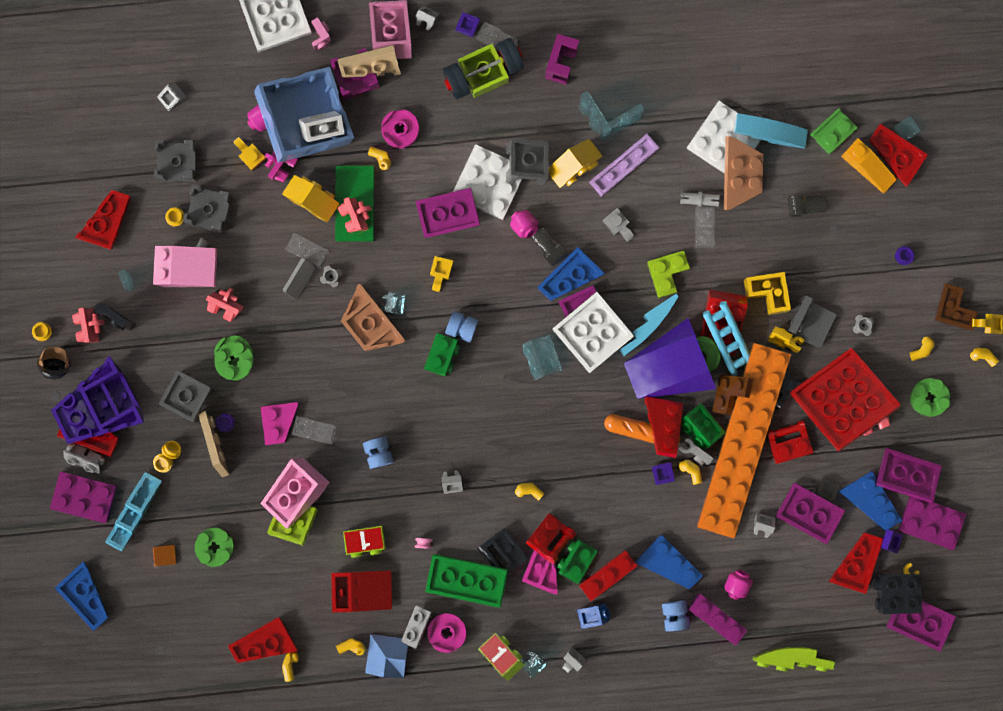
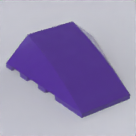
M689 318L624 363L637 399L645 398V396L657 397L716 389Z
M111 356L51 410L67 444L144 423L142 408L126 376Z

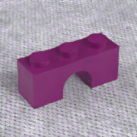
M699 593L688 606L690 612L735 646L747 632L744 627Z

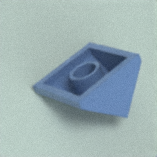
M371 634L365 673L380 677L404 678L408 645L401 642L402 638Z

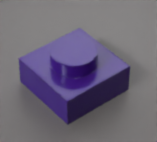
M462 12L455 31L473 38L480 19Z
M671 462L651 466L655 485L675 481Z
M887 529L881 548L898 553L903 535Z

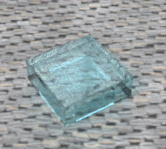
M911 116L894 126L898 135L906 141L921 132Z
M126 270L118 271L124 290L127 292L134 290L129 272Z

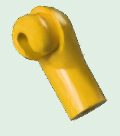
M371 146L368 155L377 158L380 169H389L391 167V160L388 153Z
M924 337L921 348L910 352L912 361L930 355L934 348V341L931 337Z
M975 348L970 353L973 361L985 359L991 367L999 362L995 355L987 348Z
M690 460L680 462V470L691 474L693 485L702 483L698 465Z
M521 483L515 489V494L518 497L531 494L538 501L545 494L533 483Z
M354 638L336 645L339 654L348 650L355 652L356 655H363L365 652V645Z
M290 652L285 656L282 669L285 681L287 682L294 680L292 663H297L299 660L297 652Z

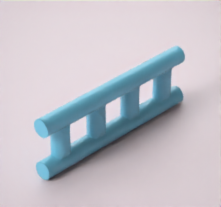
M723 301L719 304L721 307L720 311L711 315L710 311L707 310L703 312V316L730 375L737 376V368L747 364L750 352L727 301ZM725 317L729 325L718 330L715 322ZM732 332L736 341L726 346L722 337ZM739 348L743 356L732 361L729 353Z

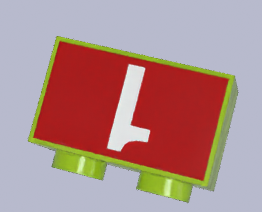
M383 526L343 531L346 555L351 554V558L363 556L362 552L369 551L370 555L381 554L382 550L386 549Z
M495 633L479 650L499 674L509 681L525 666L521 661L523 657L516 649L513 651L510 649L509 645L511 643L504 635L500 637Z

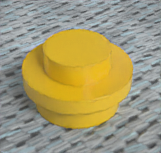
M177 207L169 209L165 216L167 223L174 227L180 226L183 223L184 212Z
M45 322L35 324L32 329V335L38 341H46L52 334L50 325Z
M168 441L162 446V453L169 459H177L181 454V446L176 441Z
M160 453L154 458V468L159 472H167L172 468L173 461L165 457L163 453Z

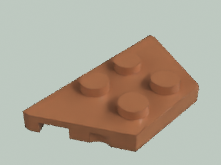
M726 136L724 210H730L762 193L763 154L732 136Z
M358 284L341 319L347 330L364 351L405 343L404 338L361 284Z

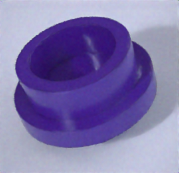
M902 246L895 252V259L900 265H909L914 260V252L910 247Z
M223 413L217 417L215 424L219 431L227 433L233 430L235 420L230 414Z

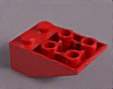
M709 289L704 311L709 310L712 315L721 310L719 305L721 302L727 301L741 332L748 305L747 296ZM703 316L700 336H705L715 341ZM725 317L715 322L718 330L729 325ZM732 332L722 337L726 346L736 341ZM737 349L729 353L730 356L735 357Z
M391 570L331 573L332 613L392 610Z

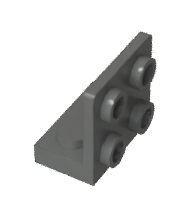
M804 296L786 331L795 337H802L805 342L817 348H821L835 320L836 314L811 302L812 298Z

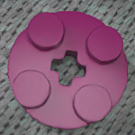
M407 110L391 111L382 121L381 131L383 138L392 147L404 149L412 145L419 135L417 119ZM397 125H398V126H401V125H404V126H405V127L403 128V129H404V132H403V133H402V132L396 133V131H397L396 126H397Z
M444 613L436 616L430 622L427 635L429 642L436 650L449 653L463 645L466 638V628L464 622L458 616ZM448 627L453 634L444 638V634L441 631L442 629L446 630Z

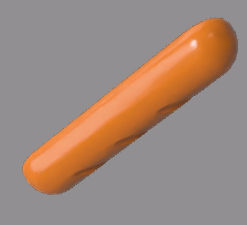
M611 414L605 418L604 426L609 432L654 444L651 423L617 414Z

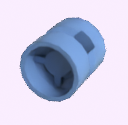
M453 311L445 334L453 337L459 335L461 340L471 343L479 320L470 316L464 318V314Z
M387 436L362 443L365 454L369 455L367 461L370 469L394 463L391 452L387 450L389 448Z
M687 601L662 603L663 615L666 616L664 620L665 631L690 628L689 617L686 616L688 612Z

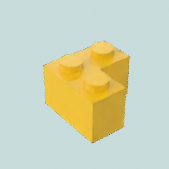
M588 138L569 148L548 168V173L559 188L565 185L569 187L577 181L576 177L578 175L582 176L588 170L594 169L599 164L597 161L602 155Z
M294 175L282 193L290 201L305 208L325 222L329 221L340 204L334 200L335 196L327 190L325 192L322 191L320 184L309 180L305 176L299 178Z
M785 272L747 277L743 280L747 299L765 296L768 315L785 313L791 310Z

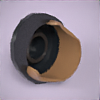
M48 347L43 350L40 358L37 360V367L45 378L56 380L63 378L69 372L71 362L66 351L62 348Z

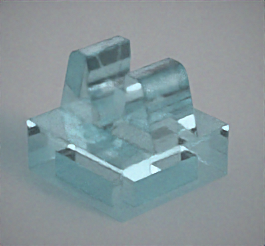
M388 292V294L383 296V299L387 300V304L382 306V310L394 314H403L404 295Z
M529 651L528 654L531 656V659L528 662L521 659L525 664L522 668L534 678L547 664L537 654Z

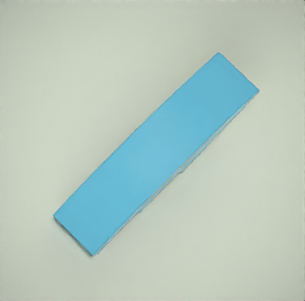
M739 113L736 115L734 134L751 136L753 139L765 140L772 144L806 148L808 129Z
M677 294L643 316L647 323L632 332L635 340L620 349L623 356L639 346L659 326L677 300Z
M146 472L143 474L125 503V507L116 520L114 528L107 537L106 544L121 552L124 551L162 483L161 480Z

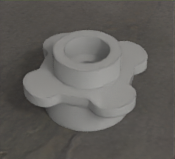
M326 266L320 281L322 284L327 283L332 287H337L338 279L342 276V272L339 269L335 270L330 266Z
M862 315L856 316V324L853 327L854 333H863L865 336L871 335L874 320Z

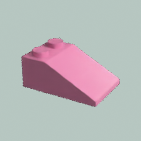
M407 0L369 3L373 50L393 45L397 59L412 58Z
M155 246L153 284L162 287H216L218 249Z
M304 458L291 459L261 502V505L285 528H289L320 497L330 482Z

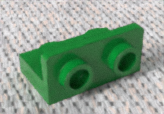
M436 333L424 370L446 377L447 373L451 374L454 365L451 360L453 355L457 356L461 346L458 345V340Z
M702 403L681 419L682 429L693 439L695 445L703 451L725 434V431Z
M577 539L576 542H571L567 549L569 552L567 558L562 557L557 568H559L558 573L579 584L595 557L597 550Z

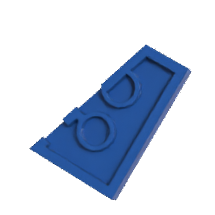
M577 247L537 288L550 301H553L603 276L605 273Z
M872 471L838 491L884 531L902 522L883 488L876 485L877 479Z
M662 535L635 561V563L687 589H691L703 576Z
M83 561L55 589L84 622L95 631L109 618V615L86 562Z

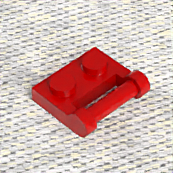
M803 420L798 421L795 425L772 431V429L767 431L766 435L775 464L813 453ZM799 431L801 437L776 444L775 438Z
M548 513L526 544L547 561L554 564L558 559L559 553L568 541L575 537L576 532ZM558 532L562 533V538L553 550L548 551L546 548Z

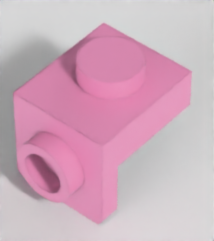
M317 17L311 21L320 37L312 42L315 51L326 48L329 42H331L330 36L327 33L330 31L324 21L320 22Z

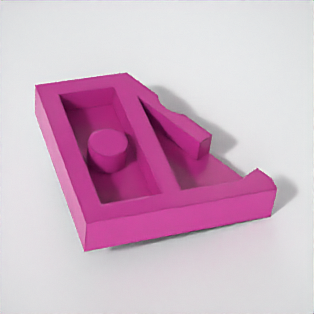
M298 402L261 407L265 445L286 442L295 412L299 406Z
M534 550L522 581L557 595L555 563H550Z

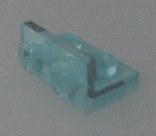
M550 334L523 344V353L528 359L530 372L535 380L562 371Z

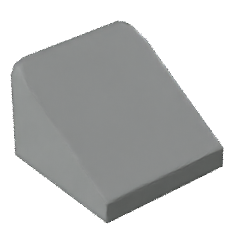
M176 83L168 84L157 98L168 111H171L186 98V95Z

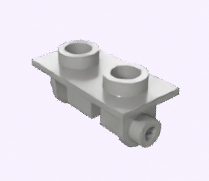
M75 443L73 445L69 444L67 451H63L64 459L69 464H77L90 473L96 472L100 474V465L102 466L105 462V458H102V455L90 450L88 455L85 456L84 454L87 449Z
M415 606L401 642L417 649L418 645H421L420 641L429 619L432 617L431 611Z

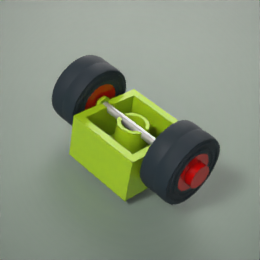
M511 38L496 44L498 54L493 44H490L458 59V64L453 63L442 69L446 79L444 80L445 86L448 91L451 90L456 100L469 95L470 90L474 98L507 84L509 77L506 71L509 75H512L524 69L521 50L518 46L516 47Z

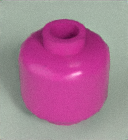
M256 105L248 112L249 120L247 123L251 129L263 132L266 130V126L259 105Z
M518 210L512 215L510 227L520 238L528 239L537 233L538 220L528 210Z
M736 570V572L729 574L724 588L729 593L728 596L730 598L739 600V598H746L748 596L753 581L747 572Z

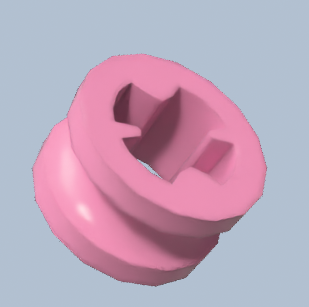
M415 539L417 541L415 548L432 549L430 543L433 542V539Z

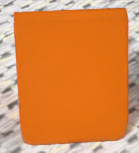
M175 545L153 547L155 566L176 564Z

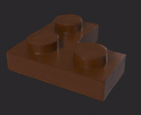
M945 283L934 321L972 331L974 328L972 327L973 319H976L978 312L959 307L964 288Z
M720 375L712 412L731 415L735 397L750 398L753 379Z

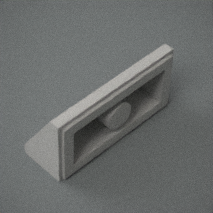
M302 258L283 288V292L294 299H298L315 271V266Z

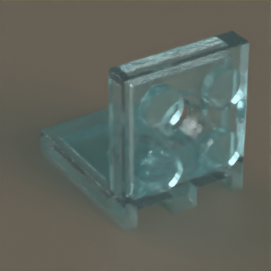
M588 90L581 94L580 105L578 106L581 113L588 116L590 120L588 123L591 129L597 131L602 141L641 119L644 108L640 103L607 123Z

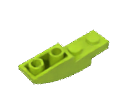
M805 647L775 648L753 656L757 666L768 668L770 664L776 666L777 670L788 672V668L794 669L795 662H797L796 666L808 668L809 665L816 666V670L827 672L828 669L833 670L835 664L832 660L817 658V650Z

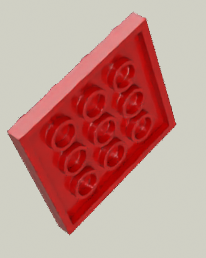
M852 348L790 392L794 400L838 452L901 407V404Z

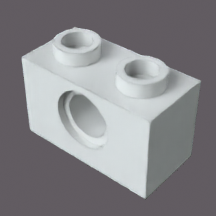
M336 111L299 119L301 136L307 142L344 134L342 116Z

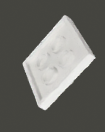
M239 0L258 52L312 34L300 0Z
M718 101L687 149L725 174L726 136H732L753 149L756 148L760 140L753 139L751 136L734 134L737 112Z
M475 144L453 192L472 188L476 208L503 220L522 179L518 178L515 183L506 182L509 159Z
M598 292L553 328V331L589 373L634 337Z

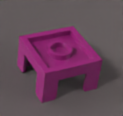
M557 34L546 68L545 79L567 85L570 67L561 65L563 55L570 58L576 57L579 40Z
M366 48L357 50L358 54L367 52ZM339 57L330 60L344 100L380 88L375 73H368L363 77H342L337 60Z

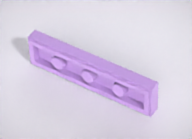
M646 134L589 183L602 197L655 153L659 146Z

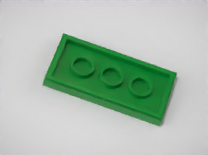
M336 166L335 200L340 204L335 210V242H374V166ZM347 197L356 198L357 202L363 201L364 206H371L372 210L368 212L370 219L365 220L369 228L368 230L347 232L345 223L352 219L350 214L342 216L338 210V207L344 203L343 199Z
M432 554L425 592L501 608L509 569Z

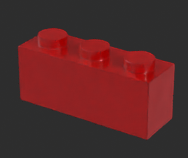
M623 550L578 585L588 599L592 601L635 569L637 565L627 551Z

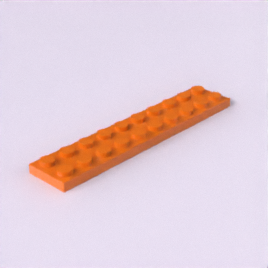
M753 343L743 377L753 379L750 398H736L697 524L698 528L735 538L791 354Z

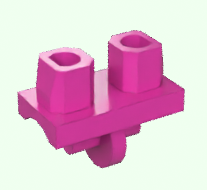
M275 152L272 155L266 153L264 157L268 161L265 166L270 169L272 164H275L268 174V178L284 183L289 174L282 170L281 167L286 163L293 168L298 158L278 163Z

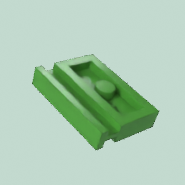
M838 108L810 135L830 154L857 127Z

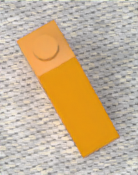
M858 138L841 156L883 194L897 180L876 154Z

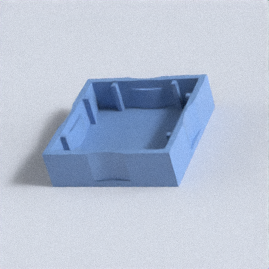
M330 67L306 72L293 78H281L257 85L254 93L278 163L349 145L354 139L347 115L341 106L339 92ZM336 111L342 116L344 134L310 142L302 138L299 119Z

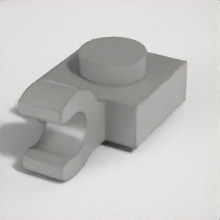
M618 208L603 219L604 224L614 235L620 233L627 242L633 238L634 234L626 227L630 222Z
M685 439V442L689 444L687 450L679 447L682 453L693 454L695 456L693 459L702 466L704 463L709 465L714 459L695 446L690 439Z

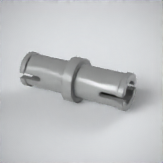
M681 192V197H688L689 199H681L680 204L697 205V207H701V205L719 206V202L711 201L712 199L719 200V195L702 194V192Z

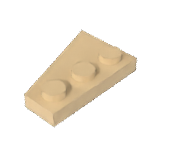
M393 45L337 59L342 77H363L368 73H377V76H384L385 73L393 72L394 75H401Z
M206 411L198 413L212 465L221 477L228 476L226 459L220 448L221 442L218 434H215L214 431L216 427L215 421L212 416L209 417Z

